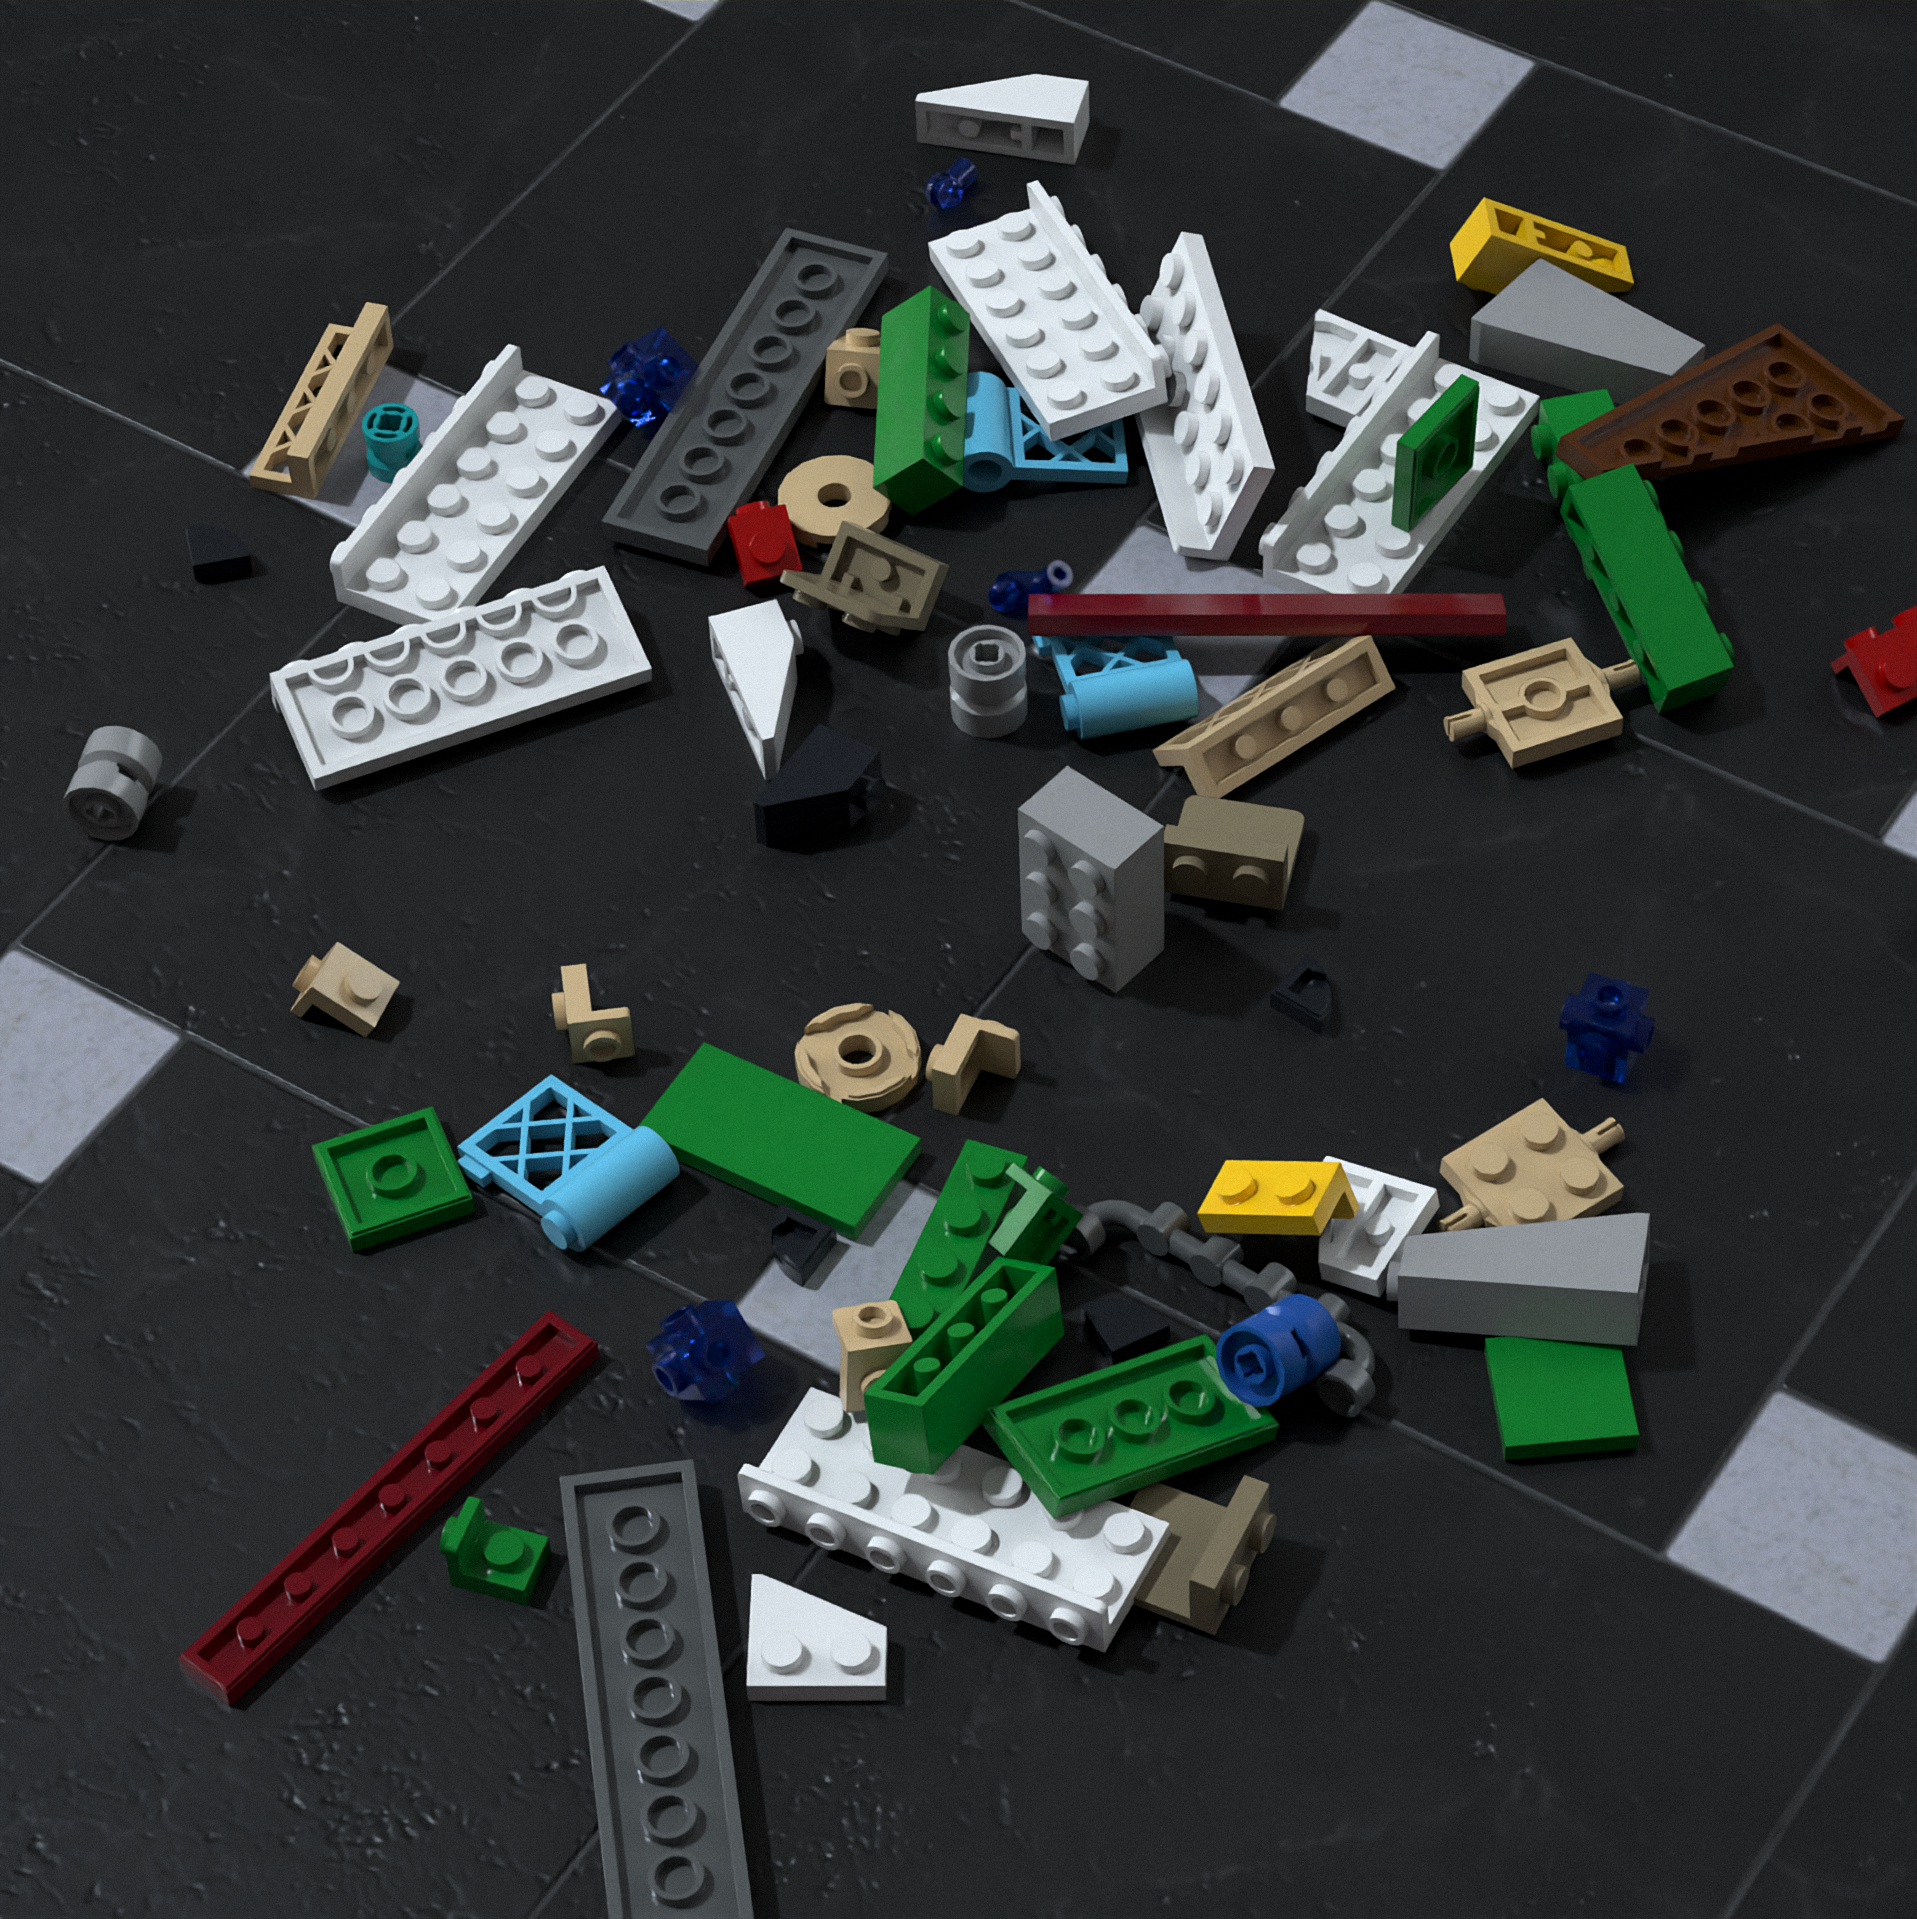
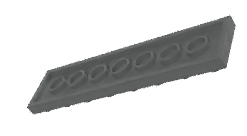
M785 228L602 519L603 538L709 567L727 537L729 516L736 515L735 510L748 503L825 376L827 348L834 340L846 335V330L854 328L888 272V253Z
M693 1459L561 1476L559 1478L609 1919H754Z

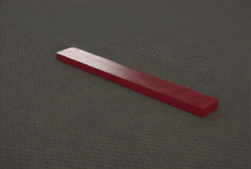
M1029 594L1028 634H1031V636H1503V634H1506L1507 614L1503 594Z
M548 1310L178 1657L181 1671L231 1707L599 1357L598 1343Z

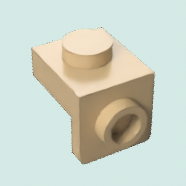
M851 328L846 330V335L834 340L827 348L824 401L827 404L877 409L881 344L879 331L868 328Z
M336 942L322 960L312 955L305 963L292 985L301 993L290 1011L301 1018L313 1004L366 1038L375 1028L400 981L341 943Z
M586 964L562 966L564 992L552 993L556 1031L566 1029L569 1031L573 1064L592 1061L605 1062L616 1058L633 1056L635 1048L629 1008L621 1007L592 1011Z
M960 1014L945 1044H936L928 1059L926 1079L932 1081L934 1109L958 1115L981 1070L1011 1079L1016 1078L1021 1068L1019 1032L997 1021L981 1020Z
M893 1300L867 1302L856 1306L836 1308L832 1312V1324L841 1344L839 1396L846 1413L866 1410L863 1394L913 1344L899 1306Z

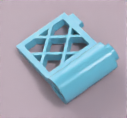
M973 372L967 375L963 487L970 491L985 493L1003 488L1010 480L1126 484L1128 464L1123 418L1077 433L1081 438L1070 446L1061 440L1051 442L1041 425H1038L1021 413V408L1029 409L1016 388L1006 387L999 377L991 373ZM1036 444H1039L1055 457L1049 461L1025 460L1024 453ZM1095 446L1111 457L1113 463L1091 462L1082 454Z
M1032 636L1039 656L1051 655L1066 692V695L1059 697L1064 727L1066 731L1076 730L1080 740L1197 718L1199 715L1198 693L1191 665L1187 659H1181L1172 636H1086L1081 642L1065 636ZM1105 638L1126 644L1117 654L1097 647ZM1141 650L1161 656L1164 659L1143 663L1133 658ZM1084 661L1104 668L1101 672L1076 676L1074 672Z
M552 1074L457 1146L460 1155L457 1163L463 1174L483 1188L490 1182H494L543 1217L541 1218V1226L547 1237L557 1247L561 1249L569 1247L576 1252L586 1250L680 1174L676 1156L669 1145L654 1130L646 1126H638L633 1130ZM553 1100L567 1109L566 1118L533 1121L534 1115ZM603 1133L609 1137L598 1148L575 1150L576 1136ZM565 1137L564 1151L531 1154V1142L533 1139ZM520 1141L519 1155L492 1157L486 1153L499 1142ZM562 1169V1176L542 1191L528 1182L529 1172Z

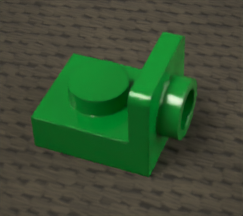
M1012 1162L1005 1173L1026 1188L1027 1191L1016 1206L1007 1212L1001 1226L988 1243L1007 1258L1047 1265L1084 1215L1064 1200L1071 1189L1039 1165L1033 1175Z
M468 1496L459 1516H451L446 1522L439 1548L441 1556L446 1558L451 1586L527 1606L551 1554L549 1537L486 1520L483 1500Z

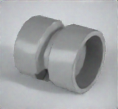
M995 625L974 626L961 632L951 642L948 650V666L951 680L950 708L953 722L961 731L979 738L1003 737L1016 731L1024 723L1028 712L1027 685L1025 681L1027 668L1024 642L1016 633L1005 627Z
M104 726L94 730L87 740L78 762V770L73 775L63 799V811L67 819L78 830L95 838L108 841L123 840L132 836L140 824L147 806L148 796L153 791L162 768L163 756L157 745L147 736L134 729L122 726Z

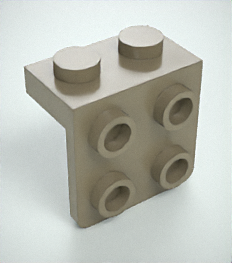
M842 521L821 575L783 570L780 582L795 589L792 598L796 601L823 611L826 610V607H830L843 612L841 620L855 628L874 633L878 629L885 633L899 636L902 628L919 631L925 630L949 565L853 522Z
M1201 795L1188 797L1185 800L1178 826L1166 824L1164 831V892L1282 911L1304 831L1303 814L1295 810Z
M1244 1475L1228 1507L1158 1482L1138 1489L1129 1508L1170 1523V1536L1135 1594L1133 1605L1215 1635L1230 1605L1236 1606L1241 1600L1247 1586L1249 1568L1257 1553H1264L1272 1539L1277 1516L1269 1512L1270 1484Z

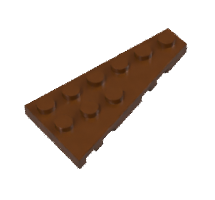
M1776 323L1561 436L1554 455L1585 480L1634 463L1641 480H1648L1898 437L1906 419L1781 324Z

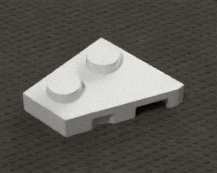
M1319 309L1315 313L1314 337L1311 347L1310 373L1306 393V411L1347 428L1354 416L1361 417L1369 407L1378 385L1382 381L1388 382L1395 374L1404 352L1410 346Z
M1326 1156L1323 1162H1341L1359 1204V1209L1353 1219L1330 1218L1322 1236L1319 1238L1318 1263L1321 1277L1323 1280L1380 1298L1387 1287L1390 1261L1401 1262L1406 1236L1422 1234L1440 1207L1437 1189Z
M752 1574L746 1683L748 1701H886L888 1654L886 1626L763 1574Z

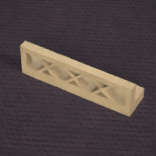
M366 302L354 327L329 323L249 474L251 488L309 499L316 498L394 347L388 306ZM337 345H342L343 348L335 360L332 355ZM322 386L317 397L313 395L314 389ZM302 424L297 435L295 436V434L293 433L294 427ZM286 460L288 461L290 474L272 471L274 465Z
M1371 635L1333 638L1152 751L1160 766H1184L1197 795L1221 798L1394 690L1395 685Z

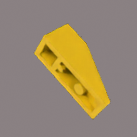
M1485 197L1450 242L1457 282L1463 283L1477 291L1484 290L1498 295L1538 258H1542L1606 293L1628 292L1634 285L1626 246Z

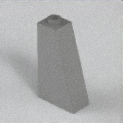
M1538 258L1471 318L1469 359L1475 363L1580 393L1607 388L1612 402L1624 404L1704 362L1705 344L1542 258Z
M1628 1213L1406 1236L1401 1262L1390 1261L1386 1289L1387 1301L1398 1302V1328L1637 1346L1649 1270L1650 1214Z

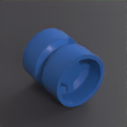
M1303 1294L1287 1295L1258 1314H1253L1222 1333L1216 1347V1362L1222 1380L1230 1392L1237 1398L1255 1407L1269 1406L1300 1386H1304L1321 1376L1339 1358L1341 1338L1333 1317L1316 1299Z

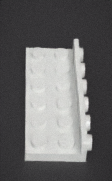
M1038 180L1027 183L1030 209L1008 213L997 220L967 230H957L946 237L928 242L932 263L959 304L970 313L971 322L1051 442L1168 402L1165 378L1171 377L1172 370L1164 347L1161 344L1154 346L1149 338V333L1142 316L1139 313L1132 315L1118 283L1111 285L1098 254H1089L1079 227L1076 224L1072 226L1068 224L1063 207L1057 196L1049 197Z
M1181 232L1172 252L1164 256L1160 267V277L1151 295H1147L1143 299L1139 313L1146 324L1151 342L1154 346L1161 344L1170 361L1172 375L1165 378L1168 402L1135 413L1134 417L1173 551L1178 555L1192 558L1228 561L1275 471V466L1203 236Z
M1428 331L1415 348H1407L1400 360L1398 370L1388 382L1382 381L1373 394L1371 404L1362 416H1354L1351 419L1344 433L1343 440L1333 452L1327 451L1322 456L1316 474L1305 488L1300 486L1296 489L1290 499L1287 511L1278 523L1272 522L1265 529L1259 543V554L1263 556V582L1292 594H1402L1539 413L1540 396L1439 358L1440 335ZM1461 374L1478 381L1480 387L1473 467L1413 531L1411 530L1407 533L1391 525L1397 441Z
M508 344L495 361L492 360L485 366L481 378L466 396H461L456 401L452 413L438 430L431 432L427 436L422 449L410 464L398 471L391 487L377 504L371 505L366 510L361 523L349 538L339 543L334 549L330 560V571L333 574L337 601L404 626L408 624L421 625L449 616L458 608L475 606L622 421L620 404L523 370L520 347Z
M605 566L588 571H572L557 581L533 589L520 588L510 592L502 599L477 607L464 606L456 609L449 616L421 625L408 624L397 629L393 634L365 643L352 642L343 646L337 652L310 661H293L281 670L269 673L273 704L278 713L282 712L315 791L652 681L650 663Z
M810 1387L759 1468L750 1464H744L737 1474L743 1511L749 1513L756 1521L769 1527L782 1526L809 1537L822 1548L828 1550L841 1549L868 1560L873 1566L883 1572L890 1574L900 1572L928 1583L935 1591L948 1597L961 1596L989 1607L1003 1619L1025 1621L1050 1631L1055 1637L1067 1644H1084L1104 1653L1132 1607L1135 1594L1170 1536V1523L1110 1500L1053 1519L1010 1462L963 1444L957 1448L933 1475L910 1473L901 1468L874 1463L866 1410L846 1413L841 1398Z

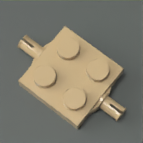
M1572 637L1463 670L1462 688L1475 709L1444 717V729L1447 736H1449V740L1452 742L1482 731L1487 733L1489 737L1495 740L1511 768H1516L1621 735L1623 716L1610 698V691L1639 684L1640 672L1637 664L1634 665L1635 661L1633 659L1601 669L1583 656Z
M1543 1098L1539 1099L1442 1158L1440 1173L1459 1193L1464 1207L1448 1217L1437 1221L1438 1233L1595 1217L1621 1201L1624 1186L1600 1161L1598 1156L1614 1145L1624 1141L1625 1134L1621 1125L1617 1124L1615 1126L1616 1120L1609 1117L1588 1132L1579 1134L1576 1130L1570 1128Z

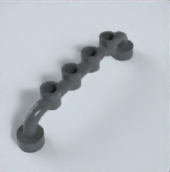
M1105 1200L1093 1203L1087 1208L1077 1204H1070L1084 1215L1058 1249L1071 1260L1078 1262L1087 1260L1104 1243L1105 1230L1103 1227L1110 1225L1121 1226L1137 1234L1141 1245L1150 1253L1156 1256H1164L1169 1252L1189 1264L1193 1274L1202 1283L1212 1287L1222 1283L1242 1294L1246 1304L1256 1314L1287 1295H1293L1298 1289L1295 1276L1282 1264L1269 1263L1259 1274L1240 1264L1244 1259L1243 1249L1238 1241L1227 1233H1215L1206 1243L1189 1235L1191 1222L1188 1215L1182 1208L1172 1202H1163L1153 1213L1123 1200ZM1325 1293L1317 1301L1329 1311L1336 1322L1341 1338L1340 1351L1348 1359L1335 1360L1318 1378L1316 1387L1320 1398L1332 1411L1344 1417H1355L1374 1398L1376 1393L1375 1385L1371 1378L1375 1372V1353L1369 1341L1349 1326L1352 1321V1313L1348 1305L1340 1297Z

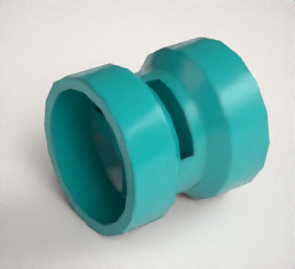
M384 403L372 408L362 419L363 439L367 445L366 458L368 469L371 475L379 481L392 483L398 471L406 468L422 449V444L419 441L420 426L418 416L407 405Z

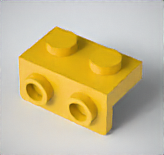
M1226 1160L1197 1215L1205 1233L1321 1236L1330 1218L1353 1219L1359 1209V1204L1341 1162Z

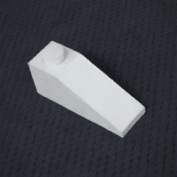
M1032 74L920 93L915 100L917 142L1075 165L1089 125V81Z
M776 599L708 617L712 659L766 781L773 779L779 771L797 685L796 655L803 654L804 652L802 637L794 619L790 621L785 620Z

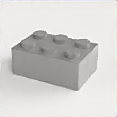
M1066 766L1018 808L1022 933L1038 948L1043 950L1049 949L1072 964L1078 973L1086 979L1096 980L1117 993L1164 950V826L1069 766Z

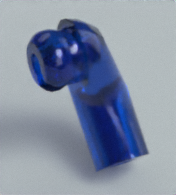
M958 158L945 172L932 174L924 186V196L927 203L932 207L943 210L957 206L962 200L963 192L978 177L975 165L968 159Z
M1060 560L1049 563L1039 572L1009 570L998 575L995 583L990 586L988 590L989 601L995 609L1002 612H1009L1015 606L1028 609L1029 594H1059L1071 584L1073 578L1072 571L1065 562Z

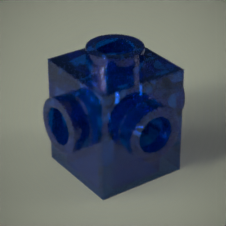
M659 326L634 342H626L615 351L607 363L611 371L599 390L623 415L639 428L657 417L663 421L666 419L696 372L699 364L662 326Z
M1589 972L1579 995L1570 993L1561 1012L1559 1029L1567 1032L1564 1066L1625 1084L1638 1053L1643 1055L1647 1053L1654 1035L1656 1018L1647 1016L1650 990L1632 985L1621 979H1612Z
M733 1300L704 1301L696 1308L694 1304L683 1306L665 1317L659 1324L663 1332L645 1344L655 1361L652 1364L653 1374L668 1394L676 1396L678 1400H705L708 1404L721 1400L736 1390L741 1384L737 1376L766 1356Z

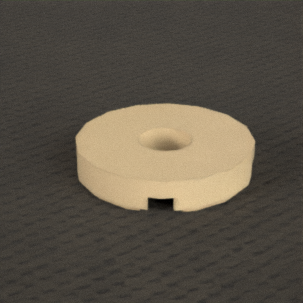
M847 455L821 456L803 462L789 472L778 489V505L786 504L794 538L803 545L818 548L817 542L833 545L842 521L853 522L878 534L884 531L889 522L892 502L873 489L874 465L866 460ZM835 499L848 502L840 507L823 505V503Z
M862 1003L833 1007L813 1018L805 1027V1035L799 1044L797 1042L794 1054L800 1085L863 1113L881 1111L897 1103L917 1083L921 1067V1049L916 1031L903 1016L889 1010V1015L883 1012L874 1011L873 1005ZM854 1051H865L874 1056L871 1060L862 1064H851L843 1060L845 1055Z

